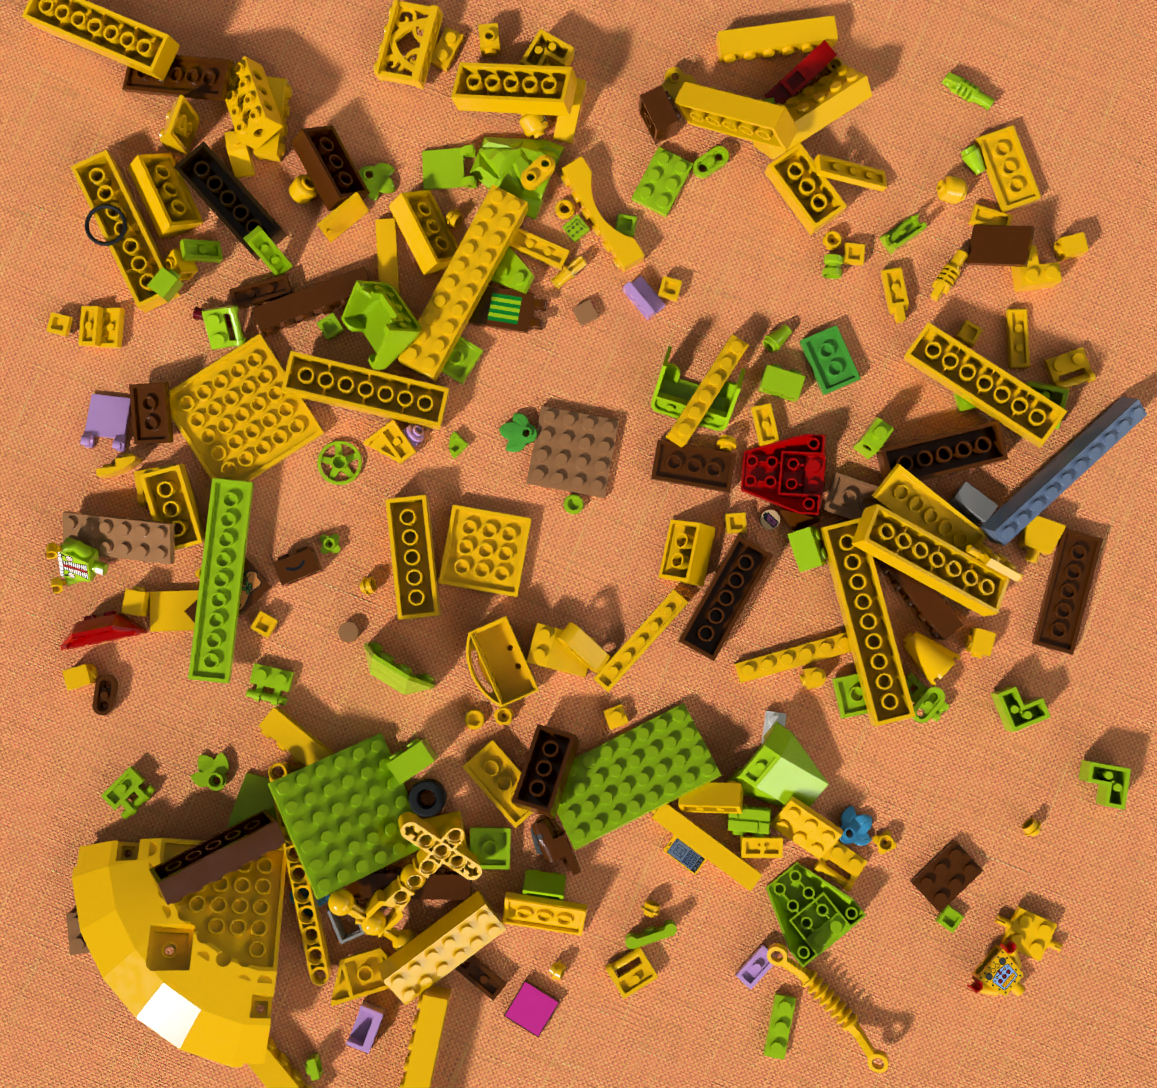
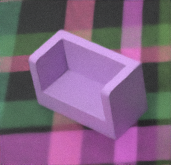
M363 1000L346 1045L369 1054L386 1008Z

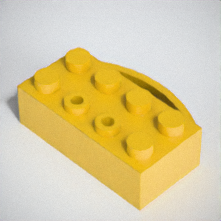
M507 616L468 633L466 643L468 668L475 684L490 701L503 707L539 691V687ZM508 645L513 646L511 651L507 649ZM472 650L477 651L480 670L488 684L493 688L491 693L483 687L475 673L471 657ZM517 663L521 664L520 669L515 667Z

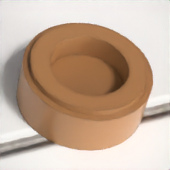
M352 622L343 623L338 630L339 637L345 642L355 641L359 636L358 626Z

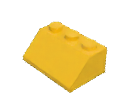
M671 519L658 578L704 586L716 528L703 523Z

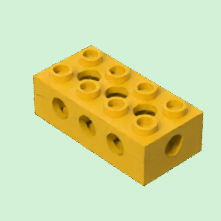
M244 56L232 68L225 101L238 141L257 150L279 131L283 124L263 66Z

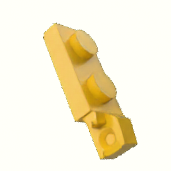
M902 267L881 270L880 274L889 313L894 314L896 324L904 323L906 320L905 311H908L909 301Z

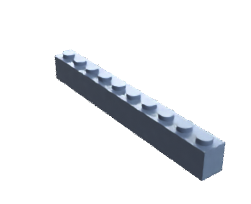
M1121 397L980 527L988 540L1005 546L1147 415L1139 399Z

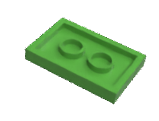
M837 325L799 341L823 396L861 379Z

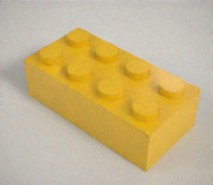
M801 143L767 166L765 174L810 235H813L843 214L847 205L828 179L816 174L815 162Z
M179 464L139 475L153 521L174 523L175 550L205 542L204 527L185 465Z

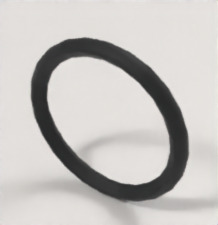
M109 204L93 208L85 220L87 236L92 242L101 246H110L118 243L124 237L127 230V220L124 213L116 206ZM101 209H112L122 218V231L112 241H99L90 232V219L95 212Z

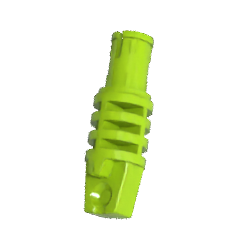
M948 72L942 81V84L948 87L952 93L957 94L964 100L966 99L969 103L974 102L982 106L987 111L995 101L994 98L981 92L979 86H975L974 83H970L969 80H965L962 76H956Z

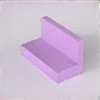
M642 276L632 283L629 281L623 286V292L647 321L665 307V303Z

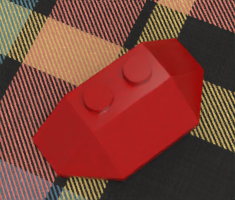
M116 611L104 612V616L96 618V615L83 617L84 621L76 622L61 644V650L147 634V629L124 614H116Z

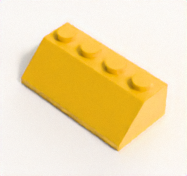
M172 153L137 155L128 166V170L159 237L178 236L203 224L201 215L183 177L174 168L176 161Z
M430 189L401 193L389 205V208L423 275L438 273L446 269L459 246L449 226H447V222Z

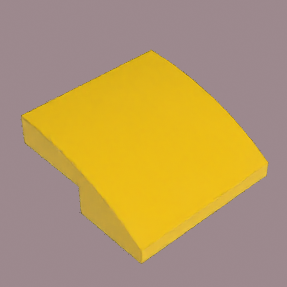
M82 306L78 345L98 348H122L125 309Z

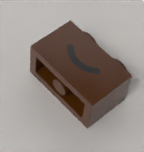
M305 546L297 549V553L289 556V554H285L277 558L278 561L274 562L273 565L282 586L290 585L323 571L313 548Z

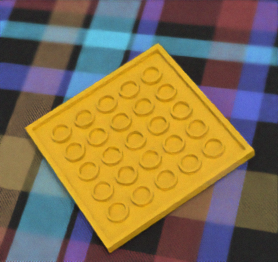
M260 333L169 391L171 417L211 480L212 478L250 482L325 434L303 398L287 395L282 392L281 388L285 370Z

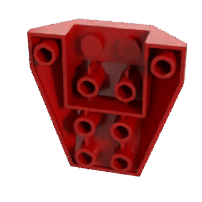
M802 434L744 451L741 491L798 514L820 515L824 499L827 464L826 435Z

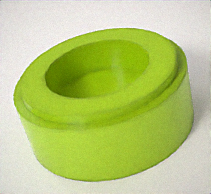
M571 494L565 498L564 508L567 513L575 515L582 511L584 503L579 495Z

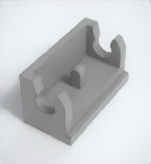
M964 482L961 487H958L947 502L978 527L984 524L998 507L996 503L968 482Z

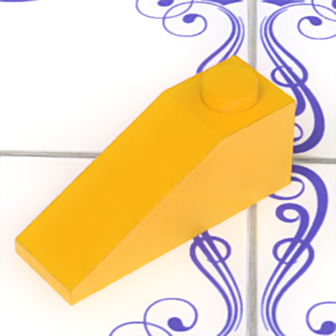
M577 78L578 82L570 116H558L553 140L573 144L586 92L585 79Z

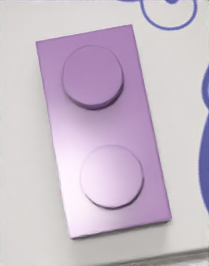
M763 944L735 973L750 990L773 966L767 959L768 948Z

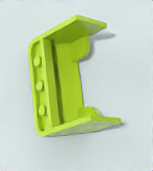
M668 346L651 401V408L657 413L678 418L699 385L679 379L681 374L680 368L668 362L672 347ZM741 369L737 383L725 382L699 423V426L716 431L726 429L739 396L746 369Z

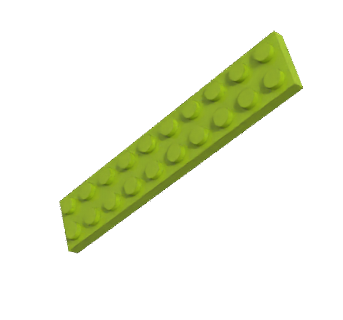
M212 478L188 679L219 683L231 682L254 489L253 482Z

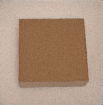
M590 299L572 308L581 327L599 318Z

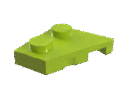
M509 247L491 280L527 294L535 276Z

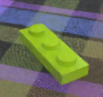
M259 225L243 238L276 277L283 275L293 266Z
M775 992L763 1051L764 1056L785 1059L796 1002L795 996Z

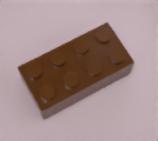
M333 125L301 129L291 144L327 210H335L355 192H358L362 200H364L370 192Z
M537 724L512 799V803L516 807L555 818L580 740L576 734Z

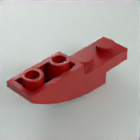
M824 40L764 96L766 99L774 97L775 104H784L832 61L837 54Z

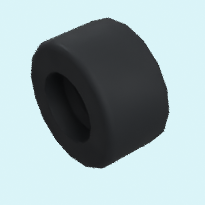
M424 779L413 786L408 800L410 807L416 814L430 817L442 810L446 803L447 795L445 788L440 782L435 779ZM424 790H431L435 794V802L432 805H424L420 801V794Z

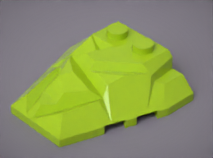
M484 137L470 174L475 176L488 189L493 184L528 202L529 211L526 216L536 220L551 176L537 189L527 190L521 184V174L541 155L551 156L555 161V166H558L565 147L548 140ZM548 162L542 163L543 167H547L549 165ZM530 175L527 179L531 181L534 179V176Z

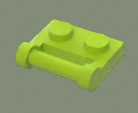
M237 305L221 306L201 311L212 350L241 346L247 342L246 337H243ZM225 314L230 315L235 334L233 339L230 337Z

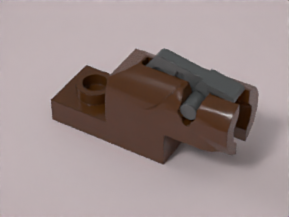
M549 817L531 824L530 830L537 854L543 855L550 863L566 857L563 862L567 871H572L573 875L581 872L565 831L556 835L557 830L550 822Z

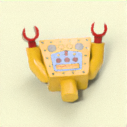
M1009 937L1007 938L1008 943L1006 945L1001 943L998 946L996 944L972 972L974 982L971 985L967 984V987L976 993L980 992L993 996L999 994L1006 996L1010 991L1016 996L1022 995L1025 991V986L1019 981L1024 974L1020 970L1022 964L1016 950L1017 945Z

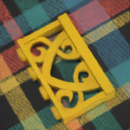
M394 0L393 5L389 8L388 23L384 27L383 42L379 45L378 60L374 63V73L380 81L385 80L424 89L444 16L439 6H426ZM402 13H411L413 21L410 22L408 17L405 16V21L400 22ZM417 14L426 15L428 18L417 19ZM417 29H419V32L424 31L423 36H418ZM413 31V35L420 43V47L410 50L404 58L399 51L397 42L403 36ZM413 55H417L416 61H413V58H411ZM390 61H393L391 68H396L399 63L401 64L395 72L387 71ZM406 69L412 73V76L401 73Z

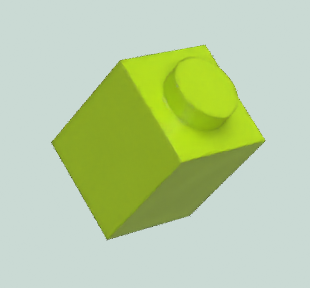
M162 267L147 286L169 303L184 284L179 280L181 276L174 270L170 269L167 271Z

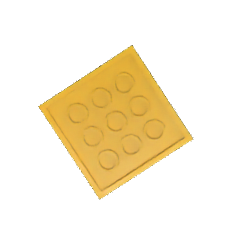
M453 505L438 583L518 597L532 518Z

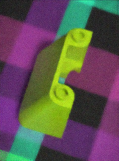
M356 280L341 320L349 331L363 332L377 353L369 356L368 362L371 367L376 370L386 369L419 336L421 326L392 285L385 282Z

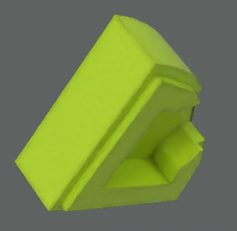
M454 431L450 437L449 450L453 458L456 459L469 445Z

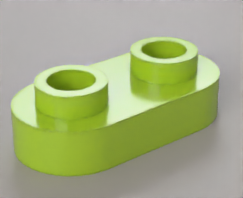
M716 146L696 159L693 164L694 175L700 179H705L724 167L729 159L728 150L723 146ZM720 156L722 160L717 161L715 157ZM705 167L706 171L702 172L699 168Z
M938 687L927 688L913 704L916 717H912V719L920 723L930 720L945 701L943 690ZM935 693L936 698L932 701L930 695ZM919 708L923 710V714L921 716H918L917 710Z

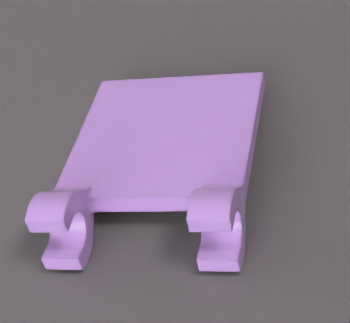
M92 394L85 432L81 437L80 444L86 448H93L94 436L114 438L112 448L116 449V451L125 452V436L131 408L130 398Z

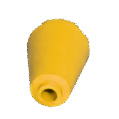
M910 632L903 640L905 642L903 647L933 687L936 685L934 680L940 681L955 665L954 659L956 658L959 661L961 658L959 654L919 632L915 634Z

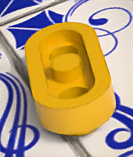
M549 155L539 156L522 172V186L527 190L537 189L554 173V159ZM548 162L549 165L547 167H543L542 163ZM530 175L534 176V179L531 181L527 179Z

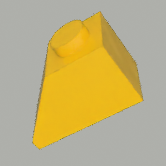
M235 131L224 132L227 153L236 178L255 176L251 147L239 142Z

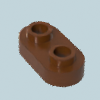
M103 675L96 681L92 707L98 715H108L115 709L118 681L114 676ZM107 681L111 683V687L109 689L106 687ZM104 701L108 703V707L106 709L103 707Z

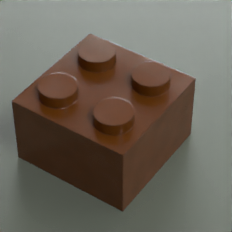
M662 85L641 94L638 111L655 145L675 136L680 120L678 110L676 108L673 109L670 103L672 100L667 90L664 91Z

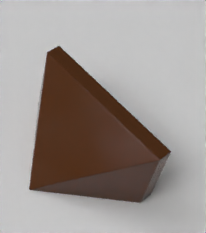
M780 507L781 515L794 532L820 521V515L798 514Z

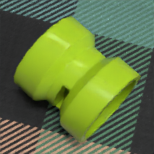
M838 254L824 255L823 262L825 263V268L822 270V276L828 279L841 278L842 270L840 268L843 265L844 257Z

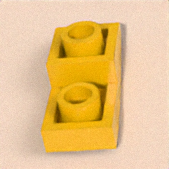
M133 453L122 454L121 458H115L116 466L115 464H104L103 468H96V475L105 479L124 474L142 463V459L134 456Z

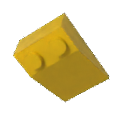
M180 95L167 113L166 125L160 131V142L166 148L188 155L201 118L187 99Z
M537 623L527 662L586 677L588 668L557 639L563 630Z

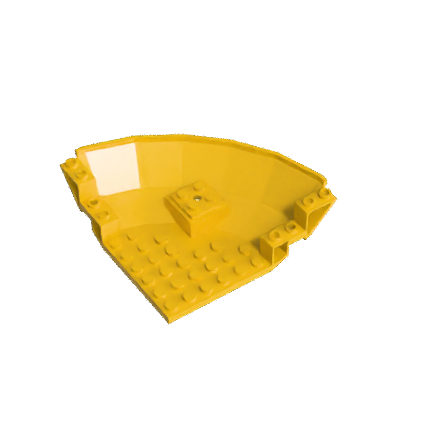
M152 838L140 839V843L113 840L80 846L77 867H73L72 873L80 932L103 980L137 1020L179 1050L231 1068H242L243 1064H264L277 975L285 885L286 858L283 845L275 851L263 854L256 861L244 864L238 871L229 872L219 881L210 882L203 886L200 891L190 893L184 896L181 901L167 905L159 892L149 869L201 843L202 840ZM127 851L132 853V856L129 858L124 856V853ZM167 947L174 949L171 955L166 954L165 950ZM258 1005L264 1007L262 1013L257 1012L256 1007Z

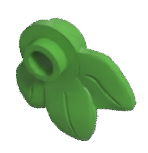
M514 413L513 422L505 423L499 428L501 435L509 440L506 446V450L509 452L523 450L526 444L534 442L538 435L536 427L529 423L528 418L524 414ZM529 430V436L525 437V431Z

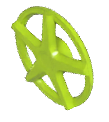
M334 441L327 444L321 450L317 461L318 470L327 482L335 485H345L354 481L359 475L362 468V457L358 449L351 443ZM341 444L351 447L355 453L344 456ZM335 445L334 457L322 456L329 447ZM358 458V468L354 474L348 467V464ZM321 462L332 465V470L328 477L322 471ZM340 471L349 477L345 481H334V478Z

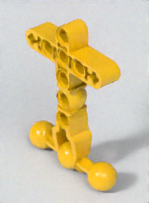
M402 813L398 818L401 835L421 848L416 855V859H412L413 864H408L404 867L401 876L398 875L397 879L392 881L384 890L376 891L365 905V909L354 903L355 899L349 890L339 889L331 893L328 899L330 911L338 916L349 914L355 918V924L361 925L362 930L366 934L371 936L378 935V938L384 936L391 940L393 948L397 952L417 937V935L411 929L397 930L393 926L403 918L404 907L410 901L411 895L414 896V890L424 886L426 878H429L431 874L436 872L442 864L447 865L469 880H476L482 874L478 857L460 845L465 834L461 822L457 818L447 819L439 829H436L414 813ZM383 905L393 907L387 916L381 910H378Z

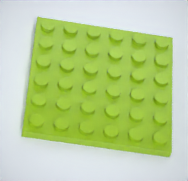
M382 733L267 783L317 900L421 849L401 835L398 824L399 816L405 812L417 814L410 807L409 795L404 784H399L387 766L391 761L389 758L391 754Z

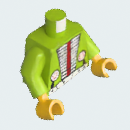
M67 537L63 543H60V546H57L55 543H49L46 546V558L55 559L58 556L61 577L65 578L55 577L51 580L53 593H61L63 585L66 584L70 586L83 581L91 582L96 574L105 575L108 571V564L99 561L98 550L79 540Z

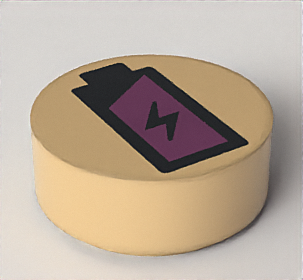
M766 510L761 514L759 521L764 529L773 530L780 524V516L774 510Z

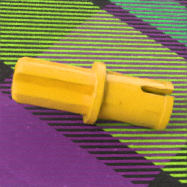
M578 256L569 265L563 266L564 269L550 279L554 286L559 290L569 279H574V275L586 266L585 259L582 256Z

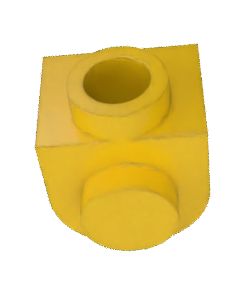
M809 667L801 669L800 681L806 689L821 687L825 683L826 674L821 668Z

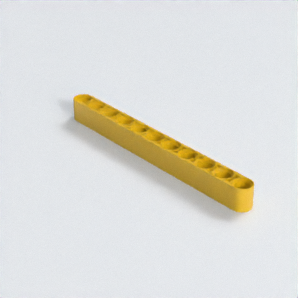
M284 761L273 764L268 770L270 782L283 777L276 775V766L283 768V776L291 773L290 766ZM274 800L278 824L286 841L283 844L310 979L315 985H323L328 981L332 969L318 901L306 873L305 876L300 877L295 872L296 868L300 867L303 869L299 857L294 856L291 852L294 845ZM300 888H306L309 891V896H302ZM305 908H309L313 911L312 917H308L304 914ZM308 929H315L317 936L311 937L308 934ZM312 950H320L322 956L315 957L312 954ZM316 970H323L326 977H319L316 974Z

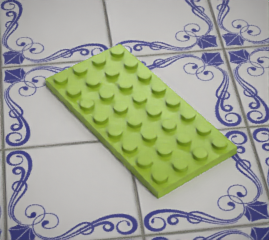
M683 703L574 758L557 814L574 850H577L721 777V773Z

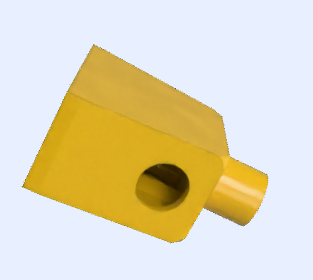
M1040 516L1035 517L1020 531L1018 545L1028 549L1025 560L1037 563L1040 554L1050 555L1063 534L1066 525Z

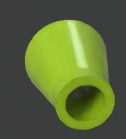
M975 144L961 152V159L974 172L975 176L986 170L980 149Z
M783 325L766 335L763 340L764 347L771 353L779 351L789 335L792 334L791 329L787 325Z

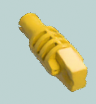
M958 249L950 263L944 265L932 284L934 288L931 293L932 300L938 302L944 293L948 294L960 275L959 269L968 257V254L963 250Z

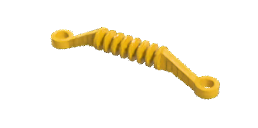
M772 944L767 952L769 962L773 965L781 966L796 975L801 980L802 987L810 985L807 992L810 994L815 991L813 998L815 1000L820 998L818 1004L821 1006L826 1004L824 1010L826 1012L832 1010L830 1016L832 1018L837 1016L836 1023H842L841 1028L844 1031L848 1030L855 1037L868 1058L869 1068L876 1073L885 1072L889 1066V1057L884 1051L874 1049L857 1021L858 1015L856 1013L851 1014L852 1009L850 1007L845 1008V1001L838 1003L840 996L836 995L833 997L835 991L833 989L828 990V983L821 985L823 982L822 977L815 979L818 975L815 970L811 971L806 967L802 968L799 963L788 958V950L783 944ZM779 951L783 957L776 958L772 952ZM880 1058L884 1063L878 1065L874 1063L873 1059Z

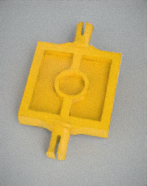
M974 542L966 547L965 552L973 555L976 559H980L987 566L1017 582L1023 578V574L1015 570L1017 566L1008 561V558L997 552L995 554L988 546L984 544L979 546Z
M1017 906L1014 914L1009 919L999 914L995 918V923L1005 926V933L1001 943L1006 945L1008 943L1007 938L1009 937L1017 945L1016 950L1038 961H1041L1048 947L1059 952L1061 951L1060 948L1063 947L1062 943L1052 939L1057 924L1023 907Z

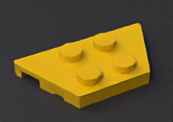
M381 947L340 959L331 1006L389 989L383 982L378 969V965L389 958Z

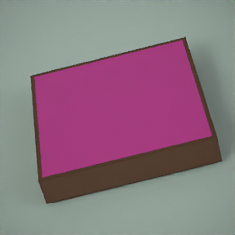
M525 979L505 1011L504 1017L539 1038L560 1000Z

